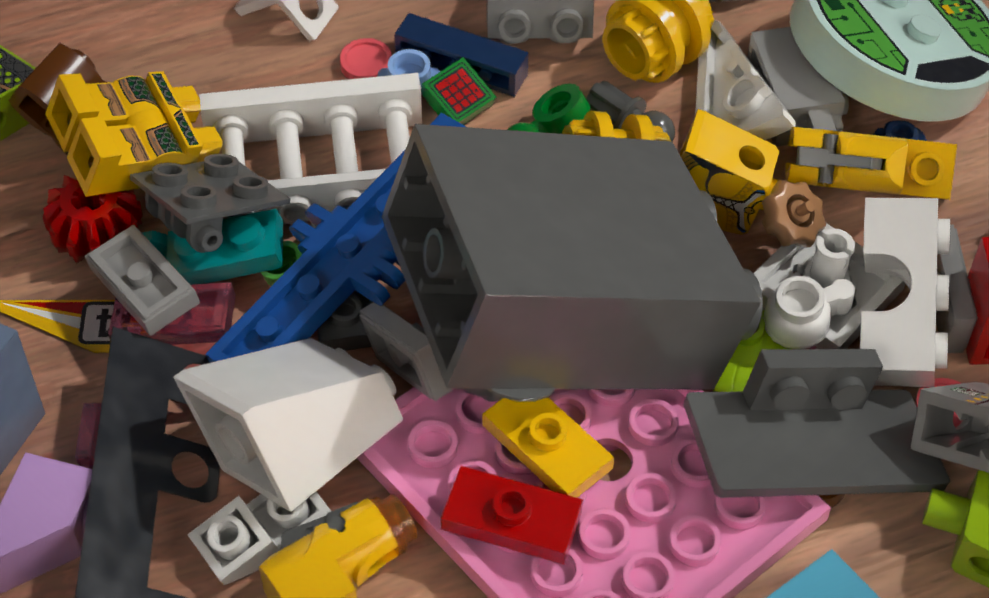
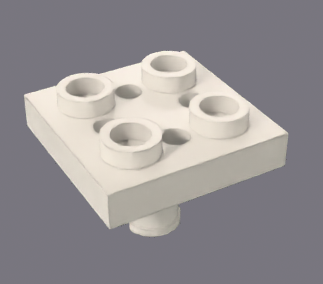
M827 223L825 229L817 234L812 247L804 248L797 245L781 246L754 272L761 287L762 309L764 311L767 300L773 291L785 279L792 276H800L801 274L802 276L810 277L817 281L822 288L832 285L838 279H846L852 282L855 292L851 310L845 315L831 316L827 335L820 343L815 345L819 349H847L861 335V311H884L904 290L905 286L903 280L892 274L865 273L863 247L856 243L846 231L835 229Z

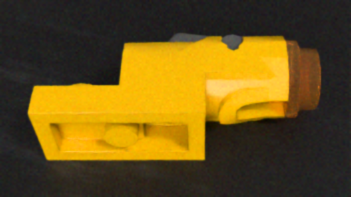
M391 494L384 499H380L377 496L371 499L366 498L361 502L352 503L328 512L326 516L286 530L281 535V550L269 556L259 566L263 590L268 598H357L356 588L352 583L355 582L359 587L386 563L407 552V544L418 537L415 524L401 500L394 494Z

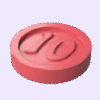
M363 38L352 41L341 51V71L347 79L378 77V72L381 69L388 68V61L392 56V52L385 43L376 39Z

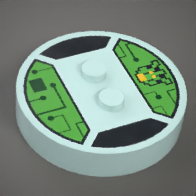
M794 0L790 11L792 34L807 61L836 88L873 109L910 120L946 121L962 117L973 111L981 103L989 90V9L981 0Z

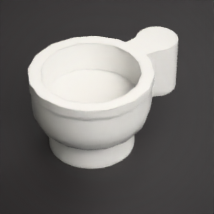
M792 276L785 279L767 300L763 317L767 334L774 342L785 348L806 349L815 346L827 335L831 316H841L849 313L852 307L855 287L852 282L846 279H838L832 285L822 288L814 279L806 276Z

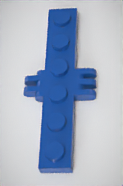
M440 113L430 124L466 127L443 113ZM405 150L347 209L337 205L329 212L318 204L313 203L305 211V215L316 227L313 228L301 219H297L289 227L292 235L301 242L297 248L302 255L209 349L205 355L210 363L309 339L354 291L359 292L375 304L382 306L390 298V294L377 281L380 279L394 289H398L406 281L403 273L394 266V263L399 265L381 217Z

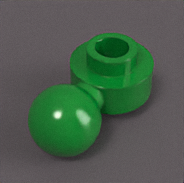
M562 84L550 89L538 99L532 110L535 120L531 123L519 122L513 124L507 130L562 134L565 126L569 125L573 119H584L585 115L590 111V104L577 85Z

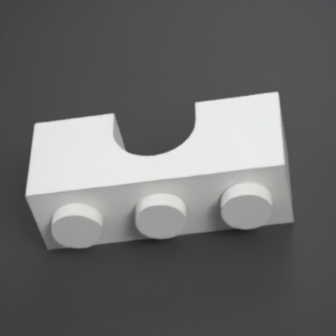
M865 198L863 245L865 273H888L895 275L903 280L910 290L905 301L894 309L888 311H861L860 349H875L883 365V369L874 386L934 387L935 368L947 369L948 332H936V311H948L949 275H937V254L950 253V219H938V198Z

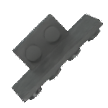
M764 349L760 351L743 392H689L683 403L713 491L720 498L930 492L932 488L945 491L950 478L941 458L910 450L917 407L910 392L907 390H872L883 369L875 349Z

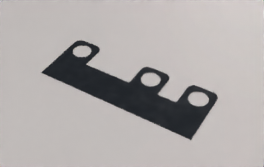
M112 327L75 598H187L148 588L147 585L158 490L203 503L213 501L218 493L220 465L211 448L165 434L169 399L187 404L173 377L190 364L204 365L210 363L205 355ZM191 452L204 460L208 467L209 476L203 486L190 488L181 484L175 478L172 471V461L177 454Z

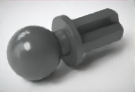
M607 81L595 83L591 87L590 93L586 98L590 104V109L608 113L612 124L615 125L614 129H621L625 118L629 114L647 115L654 126H660L663 132L669 135L671 141H674L675 127L672 120L660 111L645 112L646 101L641 97L632 99Z

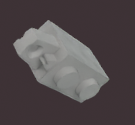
M791 27L751 32L747 58L793 117L795 127L842 131L843 124L841 118L842 115H846L848 112V95L827 81L807 61L795 42ZM791 130L772 137L773 144L776 147L788 145Z

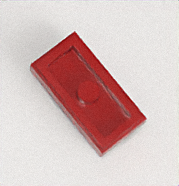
M460 466L440 518L441 530L564 565L582 513L583 499Z

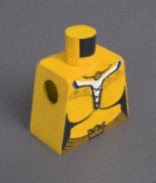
M698 109L679 155L698 189L706 191L713 199L717 212V223L721 230L739 235L748 233L759 209L764 210L762 201L771 194L774 185L778 181V179L772 177L779 151L774 144L706 111Z

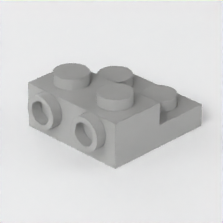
M487 0L488 39H498L504 43L518 44L527 41L528 38H550L557 43H573L580 38H593L594 0Z

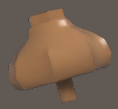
M778 180L771 194L762 201L765 212L762 224L767 234L776 236L783 247L791 245L804 248L812 247L817 234L826 227L822 214L823 200L811 192L806 182L790 183Z

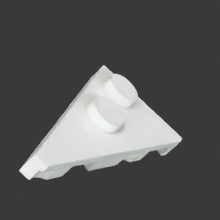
M714 19L709 47L698 58L695 115L698 109L706 111L764 140L791 130L792 127H795L793 117L720 21Z

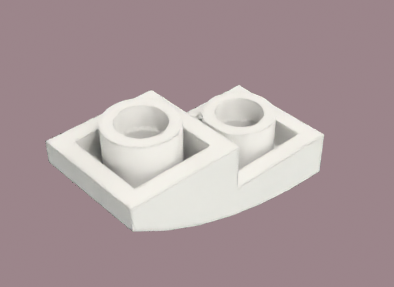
M317 492L313 493L291 512L262 494L247 505L240 496H237L187 535L223 585H226L260 570L259 566L269 556L281 550V535L284 531L326 516L331 510Z

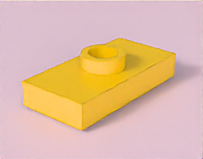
M549 397L538 401H514L503 398L482 413V426L552 491L578 498L613 469L614 456Z

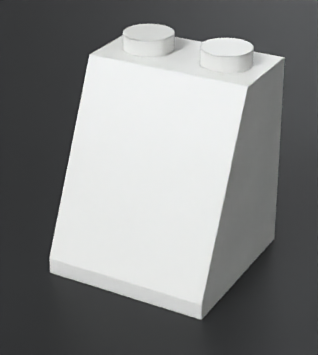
M312 338L183 369L173 377L222 471L290 512L404 420L393 397L396 394L395 384L381 367L377 365L369 366L352 358L341 348L333 349Z

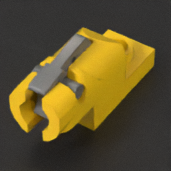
M792 127L790 131L788 146L798 148L796 164L785 163V181L790 183L802 181L806 182L807 185L887 194L947 200L951 198L957 144Z

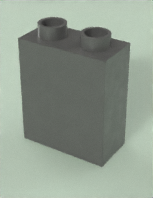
M414 124L381 217L446 389L714 390L739 342L749 339L759 326L763 307L762 292L758 279L753 272L742 268L717 223V212L713 199L706 191L698 189L672 141Z

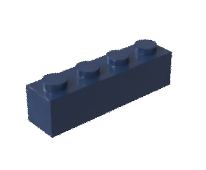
M408 13L394 34L395 53L404 49L421 51L429 58L430 67L437 68L440 72L463 57L489 89L512 97L516 96L528 76L529 52L425 17Z

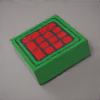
M463 57L425 81L421 86V95L438 115L443 113L463 125L490 108L497 98Z

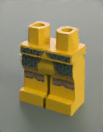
M164 71L148 72L146 79L131 75L109 83L86 84L81 73L61 74L57 78L45 113L63 151L68 152L67 160L86 197L139 189L140 187L130 180V174L152 171L155 165L161 163L185 165L202 162L208 155L219 154L222 148V139L215 127L194 128L191 124L196 122L201 110L200 99L194 87H172Z

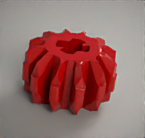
M66 175L63 178V188L48 189V205L43 208V222L46 231H49L52 245L57 248L58 253L68 252L76 264L82 261L85 255L127 228L135 225L139 230L138 226L142 224V207L140 201L136 198L134 189L86 197L78 180Z

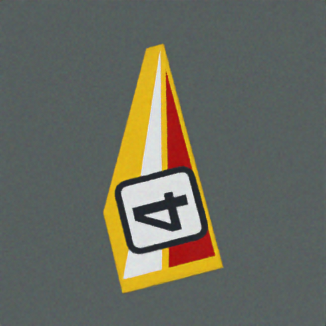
M0 300L1 313L94 353H109L112 327L152 339V336L144 330L119 300Z

